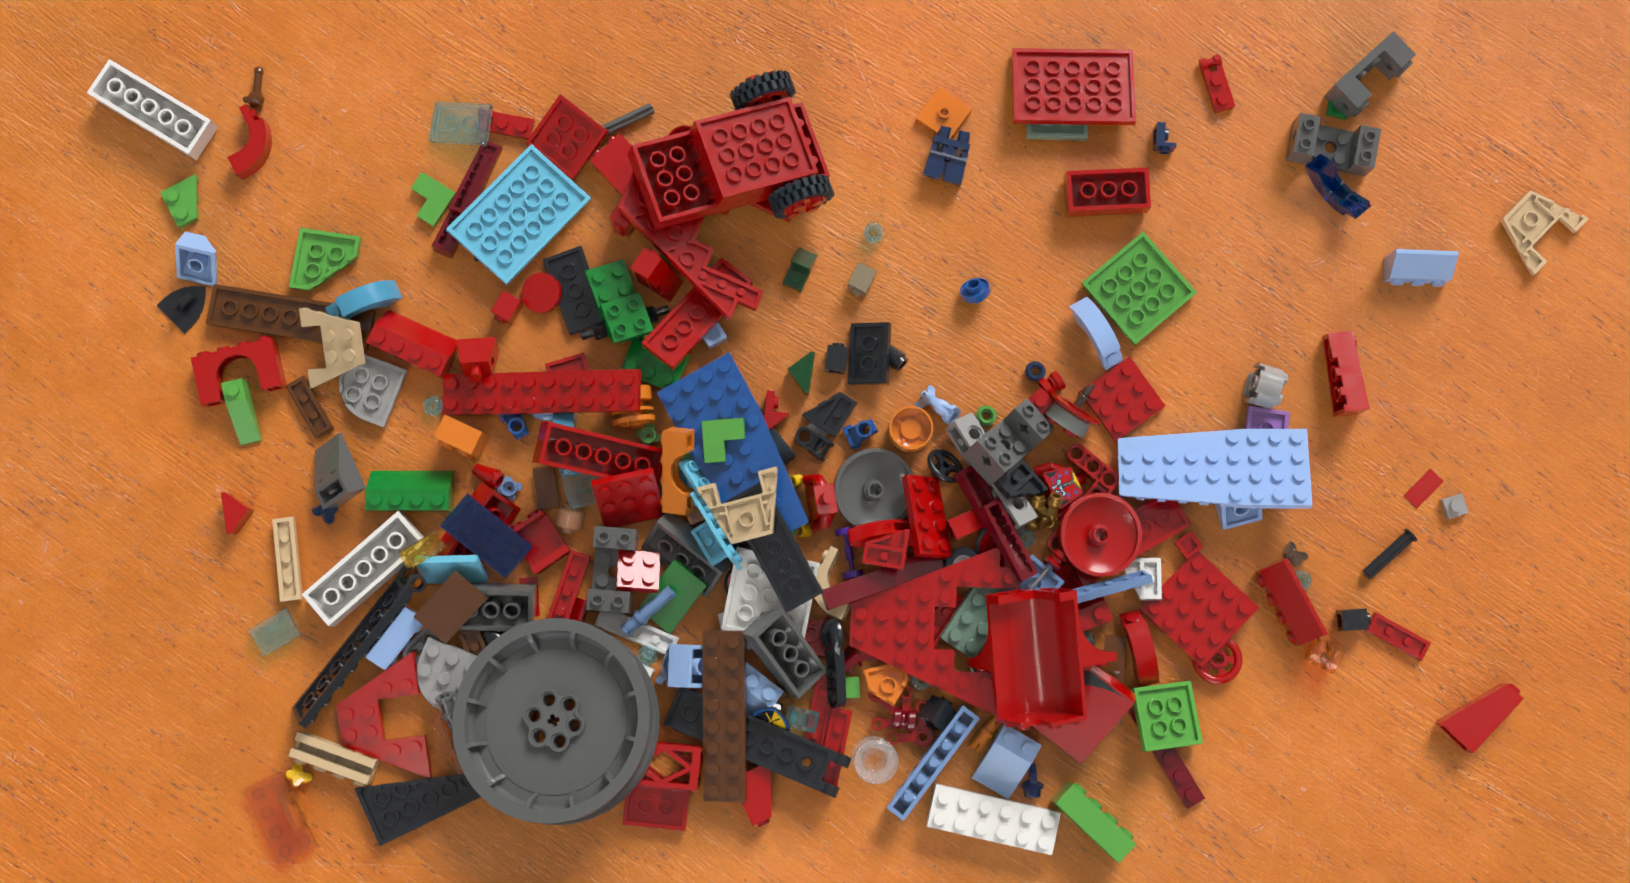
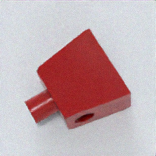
M496 337L457 339L459 361L463 376L469 377L470 381L477 383L481 381L482 376L493 373L499 355Z

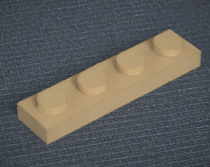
M295 517L272 519L280 602L301 600L303 596Z

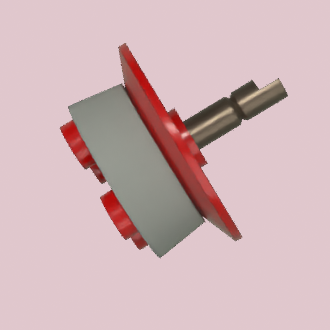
M1095 385L1085 386L1074 403L1055 392H1051L1050 394L1055 402L1045 412L1048 415L1046 419L1056 426L1057 424L1063 426V431L1071 437L1075 436L1078 438L1080 436L1084 438L1090 424L1100 425L1096 418L1081 408L1087 400V396L1095 388Z

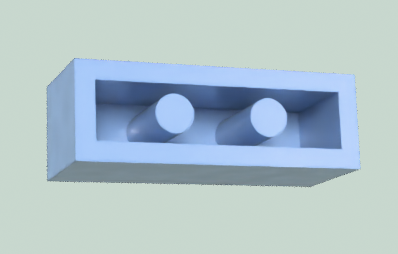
M407 605L402 607L395 621L388 624L384 629L383 636L372 644L371 650L365 658L384 670L392 666L400 651L404 650L410 643V638L414 633L419 632L423 626L414 618L417 612Z

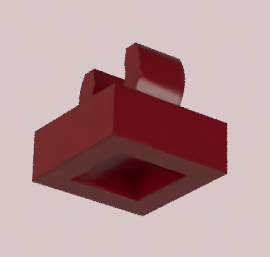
M848 646L844 650L845 672L854 674L851 668L856 663L861 667L862 662L860 660L862 658Z

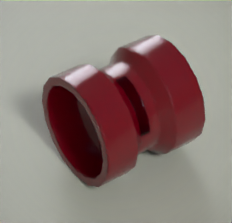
M895 708L892 729L905 728L907 731H914L916 711H903L901 708Z

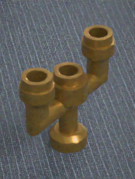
M1044 493L1031 495L1030 498L1026 497L1037 516L1041 514L1053 522L1056 521L1058 508L1062 506L1063 502L1061 494H1050L1047 501L1049 509L1045 508L1046 498ZM1037 517L1025 528L1030 531L1040 530L1041 522Z

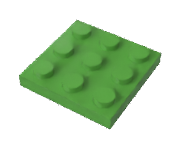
M1191 681L1130 689L1136 694L1133 706L1142 752L1203 743Z

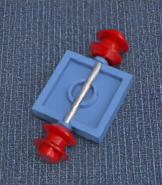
M1051 548L1053 554L1050 557L1045 556V561L1048 563L1046 565L1032 554L1030 558L1038 574L1021 582L1020 589L1060 588L1064 581L1052 571V567L1055 570H1061L1060 564L1062 562L1067 563L1065 554L1058 548L1055 551Z

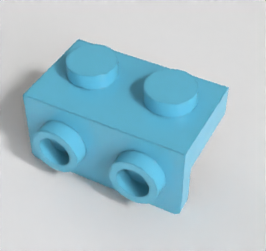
M689 458L678 463L680 466L679 473L683 482L693 489L697 496L700 495L697 487L708 485L710 482L705 478L695 460Z

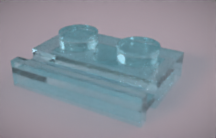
M288 609L280 611L249 629L263 656H267L302 635L297 629V625Z

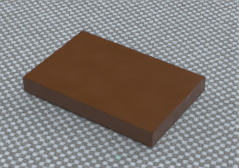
M455 570L414 615V618L446 644L484 603L487 597Z

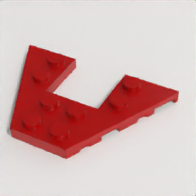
M415 652L405 656L336 706L343 747L429 778L432 776L427 735L385 739L380 699L421 693L417 680Z

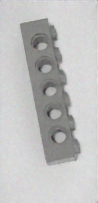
M972 412L954 420L945 429L968 467L971 464L964 458L963 454L985 434L980 422ZM987 483L995 500L1000 498L1016 531L1029 525L1038 517L1026 497L1006 499L994 484L990 486Z

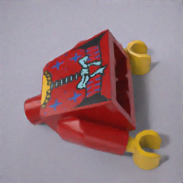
M1048 462L1034 467L1033 471L1049 488L1044 492L1048 509L1047 501L1051 493H1059L1063 496L1062 506L1058 508L1056 520L1060 521L1066 509L1083 494L1081 485L1086 483V477L1082 472L1075 474L1071 467L1064 468L1060 464ZM1052 521V524L1048 525L1047 528L1053 527L1055 522Z

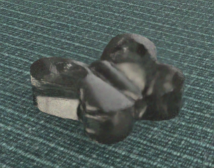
M1291 541L1285 545L1286 552L1283 554V557L1291 561L1294 567L1299 566L1308 559L1307 553L1297 551L1294 542Z

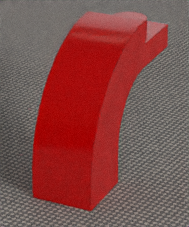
M247 104L239 107L249 127V140L243 149L227 157L236 175L242 180L256 173L264 165L272 148V133L269 124L263 118H260L255 108L251 109Z
M1140 610L1119 614V620L1130 647L1133 673L1138 686L1144 687L1159 683L1157 657L1146 620H1143Z

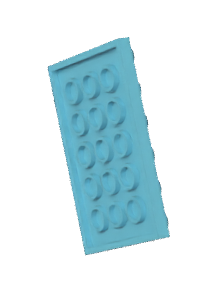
M531 144L446 228V231L504 284L508 285L591 201V197Z

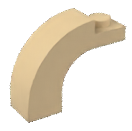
M830 546L829 551H824L821 558L823 563L819 564L817 580L822 589L830 587V574L840 555L839 550ZM820 594L815 597L817 603L829 616L844 622L851 603L827 611L822 595Z

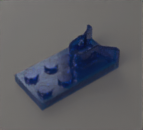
M469 493L462 498L440 524L441 528L475 555H478L481 560L505 579L533 547L532 541L524 539Z

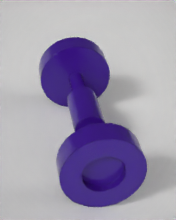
M853 527L834 530L836 537L844 536L846 545L844 546L846 561H849L850 566L849 572L842 573L843 579L864 575L863 569L854 570L853 548L850 546L847 536L848 529Z

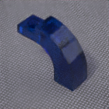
M1320 153L1305 166L1316 190L1341 215L1348 214L1357 219L1371 207L1369 200L1355 193L1343 182L1337 172L1335 162Z

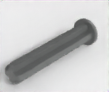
M646 104L602 126L609 130L606 135L608 136L655 112L651 104Z

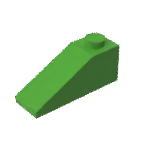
M240 378L221 383L225 403L240 445L243 446L262 441L249 382Z

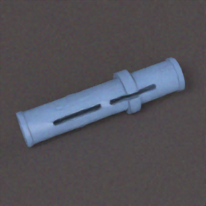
M666 586L647 605L633 613L634 616L621 626L622 631L627 636H631L640 626L646 625L650 617L676 596L675 592L669 586Z

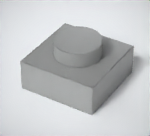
M1462 493L1440 500L1446 519L1469 513Z

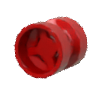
M1057 371L1050 373L1048 378H1042L1038 381L1039 387L1050 397H1052L1051 392L1062 391L1066 388L1062 377Z

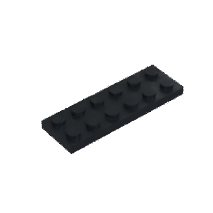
M757 483L726 502L761 494L763 492L761 483ZM776 504L774 534L747 541L787 613L824 593Z

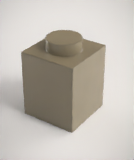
M858 262L847 288L856 296H866L876 277L877 271Z

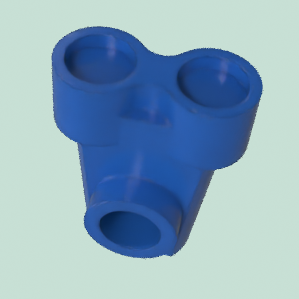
M523 414L499 415L502 423H506L515 440L530 434ZM522 425V429L517 432L516 427Z
M872 418L860 421L854 426L850 424L842 428L853 450L862 446V442L879 432ZM867 426L870 427V432L868 434H865L863 431L864 428Z

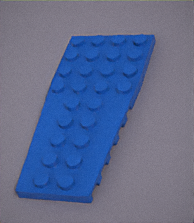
M730 352L657 392L674 426L694 429V450L689 453L710 484H717L722 504L727 503L726 501L759 483L758 471L777 467L776 504L791 532L809 523L761 409ZM744 418L746 439L725 441L726 462L705 463L702 421Z

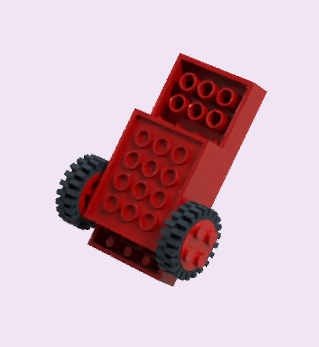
M774 70L764 72L762 76L758 74L746 78V82H741L740 86H735L734 90H731L730 98L735 111L696 120L689 131L631 145L628 157L655 230L769 200L774 217L790 219L805 212L813 213L819 209L820 205L826 204L827 201L834 197V191L829 180L830 174L803 102L792 103L791 98L796 93L789 72L785 70H778L776 72Z

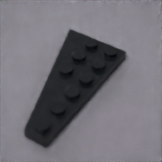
M464 774L354 788L380 846L481 797Z

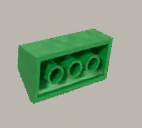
M371 471L366 487L365 510L370 512H453L454 471Z

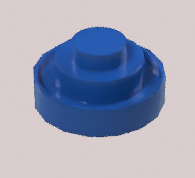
M983 278L970 279L960 288L962 299L968 303H980L991 292L989 282Z

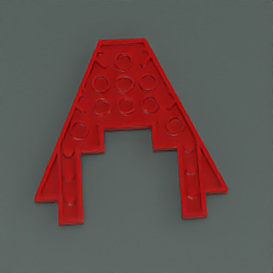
M633 171L618 206L621 214L726 319H731L736 304L756 311L764 292L763 290L707 266L714 248L695 240L704 217L655 230ZM769 200L750 204L774 216ZM729 210L721 213L727 215ZM785 217L782 218V220L787 221V222H790L791 219H792V218L789 219V218H785Z
M998 547L851 603L850 646L990 714H995L992 674L988 672L954 671L955 650L934 649L935 607L956 608L957 587L1020 589L1021 582L1018 581L1011 568L1000 567V550Z

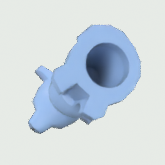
M929 385L927 390L922 391L919 401L915 403V406L920 408L931 406L947 425L958 419L961 413V409L956 405H950L945 400L936 398L935 389L932 385Z

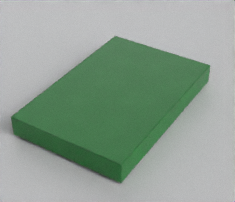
M674 559L659 579L658 593H649L638 609H642L666 586H669L676 596L650 619L671 634L708 584L678 560Z

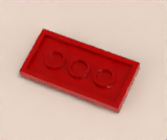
M906 474L902 477L915 556L943 559L952 557L939 480L935 477Z

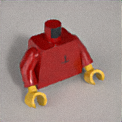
M796 474L789 476L795 481L794 487L804 484L811 523L810 526L804 525L798 528L803 529V533L798 537H810L812 532L816 533L828 529L832 525L833 518L838 513L833 483H827V480L821 474L803 476Z

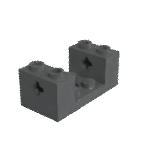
M1393 31L1344 75L1324 97L1327 101H1332L1336 109L1340 113H1344L1346 119L1351 115L1356 117L1369 104L1367 99L1372 95L1359 81L1361 77L1376 66L1388 80L1394 76L1398 78L1413 64L1411 59L1416 53Z
M1300 113L1292 122L1285 161L1364 177L1374 169L1381 129L1361 125L1355 132L1322 126L1319 125L1321 117ZM1325 144H1332L1335 148L1334 153H1328L1325 150Z
M1027 398L998 425L979 438L963 456L991 486L1055 428Z
M595 526L593 547L596 550L592 589H588L586 610L590 612L632 615L634 592L616 590V577L613 578L609 575V569L612 566H617L618 550L638 551L640 533L637 529Z

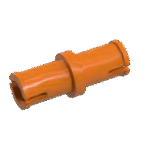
M996 713L990 717L984 726H980V731L968 744L977 753L980 752L989 739H993V734L1002 724L996 722Z

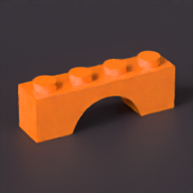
M670 427L664 430L661 435V444L663 445L661 465H663L660 480L662 485L660 502L663 513L687 515L694 511V500L690 495L694 490L689 488L681 479L678 463L685 454L694 450V429Z

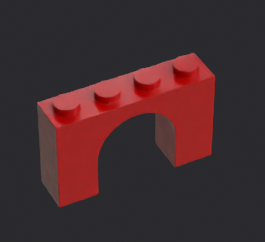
M262 336L257 338L255 342L243 341L237 343L235 347L223 346L217 348L215 352L203 351L197 353V356L191 357L201 405L209 408L225 404L221 385L223 383V374L231 362L240 358L251 359L255 364L261 390L269 393L286 388L287 384L277 341L269 338V336Z

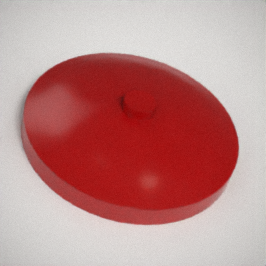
M1092 493L1075 500L1064 512L1059 525V544L1067 561L1078 571L1090 576L1106 577L1125 570L1135 560L1142 543V528L1136 512L1125 500L1109 493Z

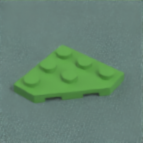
M300 228L289 287L305 291H312L358 259L362 238L353 235Z

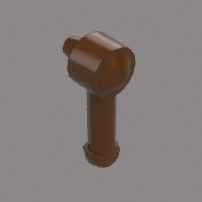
M261 67L254 68L253 92L243 97V102L248 103L250 107L262 108L264 104V97L261 93L264 71Z

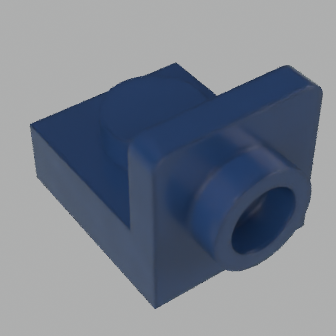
M1157 122L1154 126L1153 151H1158L1159 154H1170L1177 146V143L1165 142L1168 140L1169 130L1166 129V122Z

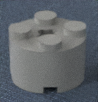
M1257 362L1253 366L1256 370L1254 373H1249L1244 386V395H1247V398L1244 401L1267 409L1273 408L1274 405L1279 406L1283 399V394H1281L1282 388L1287 383L1288 374L1284 373L1281 369Z

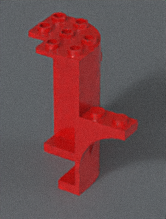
M1040 588L987 594V640L978 656L967 658L968 667L976 668V671H988L989 674H992L996 722L1005 724V727H1018V730H1029L1032 725L1048 726L1049 729H1060L1063 724L1077 725L1079 721L1086 720L1087 709L1083 670H1090L1093 665L1097 667L1108 666L1109 662L1117 661V652L1099 650L1085 637L1079 620L1077 590Z

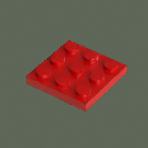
M560 94L525 144L528 146L532 144L566 176L575 180L609 130L564 95Z
M1130 356L1090 383L1095 385V388L1087 396L1086 403L1114 442L1166 406Z
M653 467L591 480V486L604 527L633 524L661 518L665 514L662 512L661 495Z

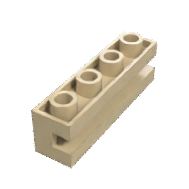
M305 731L297 732L295 737L297 742L295 747L291 748L288 755L294 758L295 763L301 765L309 763L314 765L313 769L320 772L331 771L333 772L332 776L343 780L345 777L353 780L352 783L364 787L365 784H372L381 760L345 748L340 744Z

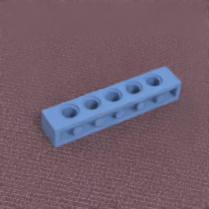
M961 705L943 732H940L888 802L886 808L904 821L980 718Z

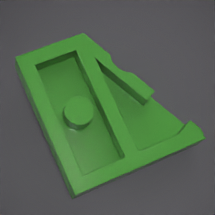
M195 174L160 192L177 227L180 229L199 220V210L197 208L199 203V194H197L199 178Z

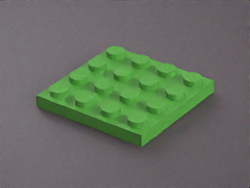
M1144 231L1081 283L1083 288L1134 346L1197 293Z

